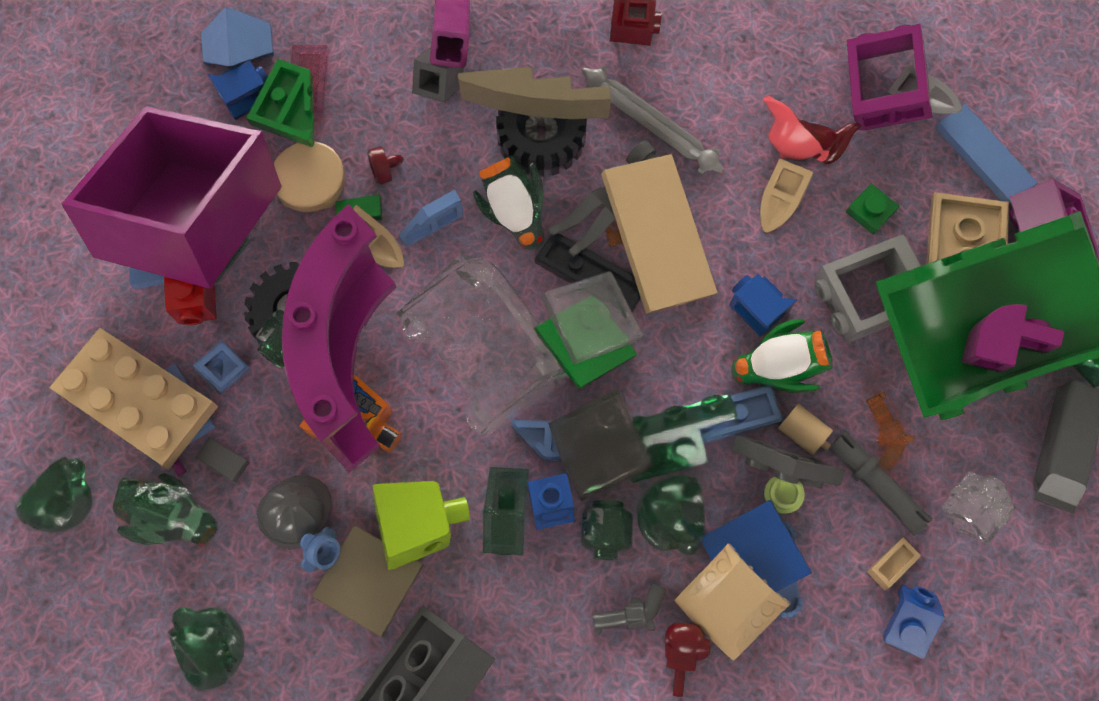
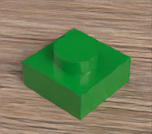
M871 183L845 212L874 235L900 206Z

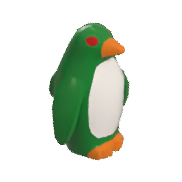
M804 319L784 322L771 330L754 350L740 355L733 360L731 374L734 380L740 384H764L788 393L816 391L820 388V385L804 384L801 382L833 368L832 354L824 332L817 330L790 333L805 323Z

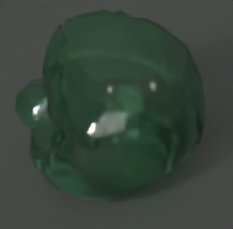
M65 456L50 465L16 502L14 508L20 521L23 524H28L33 529L49 533L68 531L81 524L90 513L93 505L91 489L84 479L86 473L85 463L80 458L68 459Z
M686 475L669 477L651 485L640 497L636 509L637 524L641 535L653 548L661 551L678 549L682 554L688 556L697 552L699 548L698 542L702 541L705 535V510L701 485L695 477Z
M187 607L178 608L172 615L174 627L167 633L179 667L186 680L195 690L201 692L226 684V681L238 670L244 657L246 641L241 625L235 617L221 609L209 607L194 611Z

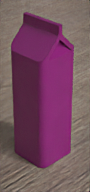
M435 0L430 62L433 65L464 68L466 66L469 45L470 0Z

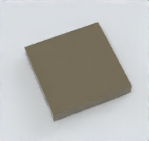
M354 525L340 548L337 562L328 568L311 597L383 637L424 564L415 560L396 569L388 570L382 540Z

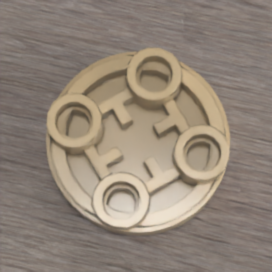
M315 142L313 147L296 143L282 151L274 161V166L282 186L277 196L284 206L300 212H315L331 208L336 204L335 201L338 200L343 191L346 176L341 159L332 148L319 142Z

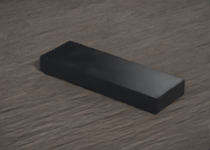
M560 233L551 234L535 258V264L630 317L641 300L634 275L588 249L579 252L573 257L569 250L576 242Z

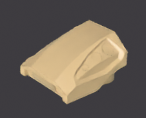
M728 543L674 601L734 661L790 605V602L766 584L767 581L765 579L762 580L752 570L753 567L751 565L748 566L739 557V554L734 551L735 548Z

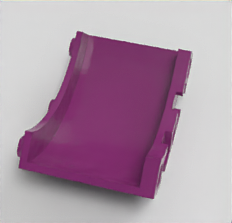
M348 204L317 235L306 251L294 275L283 315L282 347L288 383L301 414L319 441L350 473L380 448V445L372 436L363 420L354 393L353 380L357 353L356 345L363 326L367 325L369 319L383 300L396 289V285L375 262L369 248V244L377 238L376 233Z

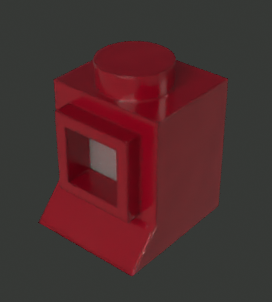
M614 0L610 41L651 46L652 33L659 34L662 12H655L656 0Z

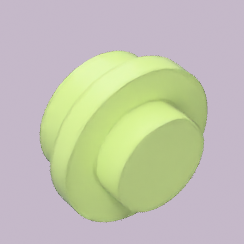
M775 476L767 482L764 489L765 501L771 500L778 513L781 514L792 513L799 509L805 497L804 488L800 481L798 484H793L778 479Z

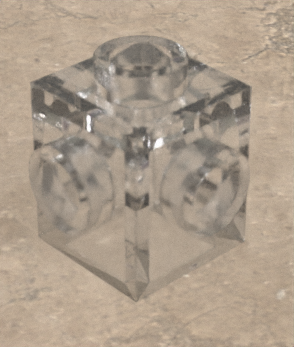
M968 471L961 482L952 489L950 496L941 508L957 531L989 544L1000 528L1010 521L1016 507L1007 492V486L1002 481L990 475L983 477Z

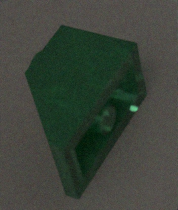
M490 467L483 510V553L523 555L529 469Z

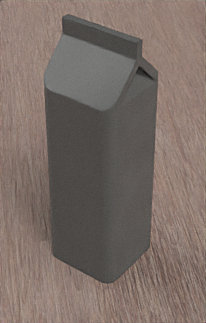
M1069 381L1057 388L1033 481L1036 491L1034 500L1072 514L1075 513L1078 502L1086 492L1099 438L1098 388L1079 381Z

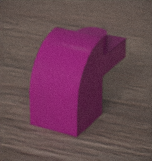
M1007 305L985 316L972 327L967 336L961 363L1001 373L1015 366L1019 347L1043 354L1061 347L1064 331L1050 328V323L1044 320H1025L1027 305Z

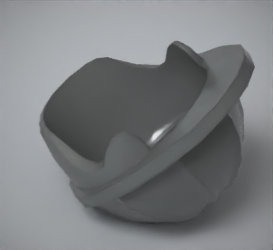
M309 475L293 476L277 484L269 490L259 503L256 513L260 531L270 542L278 547L288 550L301 548L300 541L305 534L310 533L314 535L320 533L326 525L332 501L327 486L319 479Z

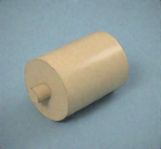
M799 403L778 427L782 433L812 456L820 447L827 451L831 446L826 439L833 430Z

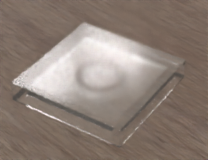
M611 271L544 292L542 296L544 305L573 365L639 342L644 336Z

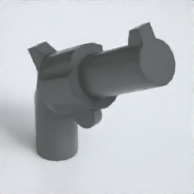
M651 584L644 604L640 598L634 597L629 605H624L623 610L592 614L595 635H600L603 629L627 626V630L646 627L650 631H655L653 619L660 609L666 589L659 585Z

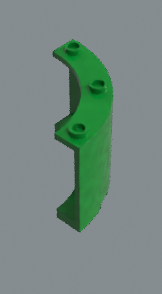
M1080 211L1015 233L1016 242L1006 244L1005 238H1001L875 282L924 418L937 414L940 420L957 417L965 413L963 407L1002 389L1004 393H1009L1028 387L1027 380L1089 360H1092L1094 365H1099V261ZM1007 305H1027L1025 320H1044L1050 323V328L1064 331L1061 347L1045 354L1019 347L1015 366L1001 373L961 363L967 336L972 327L985 316Z

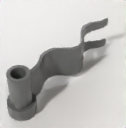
M644 140L629 153L626 162L631 164L656 158V150L647 140ZM605 186L592 191L567 218L549 228L552 235L569 230L580 224L600 206L604 207L585 235L569 250L573 257L592 245L616 220Z

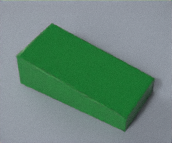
M380 194L335 201L336 215L349 204L352 208L356 205L359 206L375 220H382Z

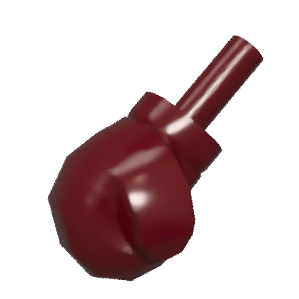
M673 623L667 628L665 633L666 667L675 669L673 696L683 697L685 671H696V662L708 658L710 654V640L704 638L701 628L694 624Z

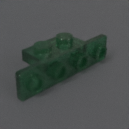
M712 395L692 405L684 407L680 405L672 406L665 409L662 413L652 416H636L628 419L623 424L608 428L605 426L593 428L586 434H583L581 452L584 460L622 450L632 483L709 463L699 429L737 419L738 415L731 395Z

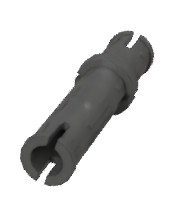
M847 431L831 444L829 450L853 472L851 477L856 482L860 480L910 530L913 536L927 526L926 522L930 523L933 518L878 464L880 460L875 455L870 456L863 450Z

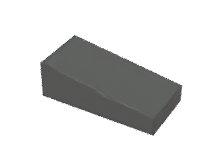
M210 437L195 457L235 483L250 463Z

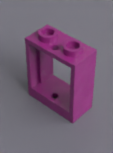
M921 24L900 25L893 30L875 34L864 33L857 38L847 40L853 117L855 122L861 125L859 130H870L933 118ZM914 49L918 90L864 100L860 60Z

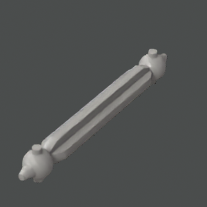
M604 66L593 70L585 67L582 69L588 84L587 88L609 86L611 103L687 159L698 160V172L701 174L712 170L720 173L723 172L724 167L719 161L718 152L720 150L714 146L712 150H705L701 141L617 80L607 79V68Z

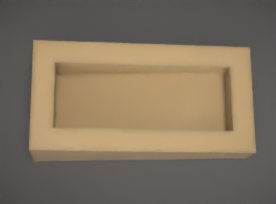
M902 537L866 572L885 591L921 555Z

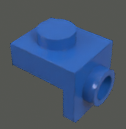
M901 585L898 590L900 601L883 635L884 642L924 659L945 616L940 601L934 593L919 586H915L912 589Z

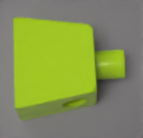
M436 481L372 485L373 502L388 570L396 569L447 548L450 545L451 537L449 525L470 520L466 498L462 497L443 501L439 483Z

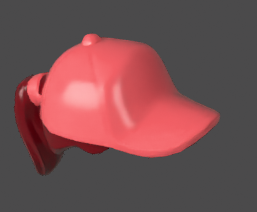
M771 96L763 98V101L774 117L768 139L780 153L782 159L789 158L801 161L813 157L815 160L825 164L834 163L842 156L855 132L861 128L859 123H849L835 131L823 125L798 120L794 112L782 102L775 100Z

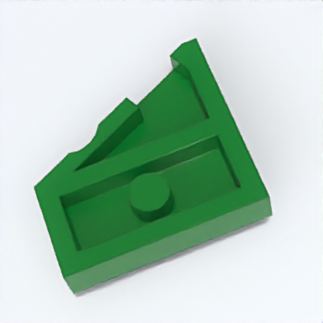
M277 59L246 118L249 124L313 147L315 143L313 76L310 70Z

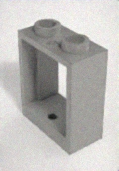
M904 234L823 265L814 278V289L818 298L822 302L826 301L832 312L831 323L834 330L839 335L843 334L847 343L891 325L886 311L861 321L838 276L882 258L886 262L892 276L920 267L921 265Z

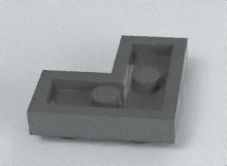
M736 436L732 451L747 457L745 461L747 465L768 471L769 467L776 470L774 475L776 478L793 484H798L800 481L820 489L823 488L824 483L840 486L845 474V470L816 458L793 454L756 439Z

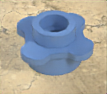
M325 527L320 533L314 535L307 533L302 537L300 547L303 549L304 559L301 562V568L304 571L313 572L316 567L325 570L337 562L340 555V545L335 539L336 532L334 529Z

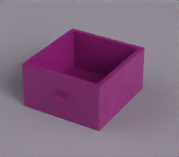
M144 106L61 204L93 258L210 289L282 186L262 131Z

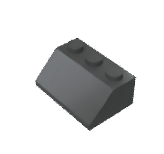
M422 606L354 701H467L486 675L495 658L428 608Z

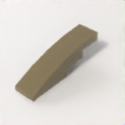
M532 67L458 73L461 99L496 110L534 117L562 119L609 118L611 104L609 86L572 89L571 76L533 80Z

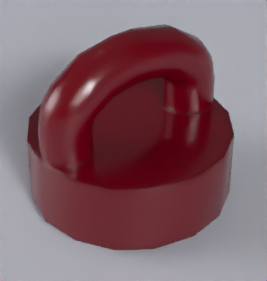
M382 146L369 149L367 152L370 168L376 183L383 184L392 181L390 168L402 164L404 158L401 155L386 157Z

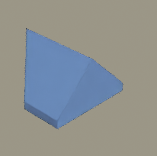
M225 7L201 32L204 65L219 64L233 66L254 58L274 55L270 23Z

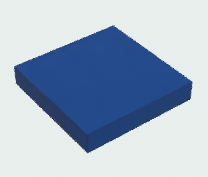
M771 500L699 538L711 560L730 543L735 548L734 551L739 554V557L748 566L751 565L753 567L752 570L762 580L765 579L767 581L766 584L775 592L812 573Z

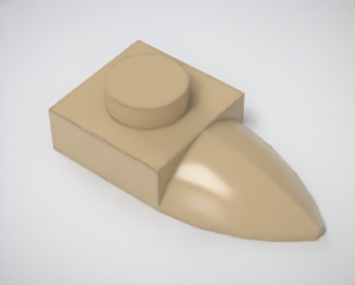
M779 158L761 201L760 217L765 233L777 229L792 216L796 208L799 207L814 172Z
M356 205L353 208L355 212L377 235V238L369 244L375 262L384 267L402 268L405 265L403 254L395 238L384 226Z

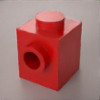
M164 277L165 311L179 325H198L203 321L217 319L214 284L209 289Z

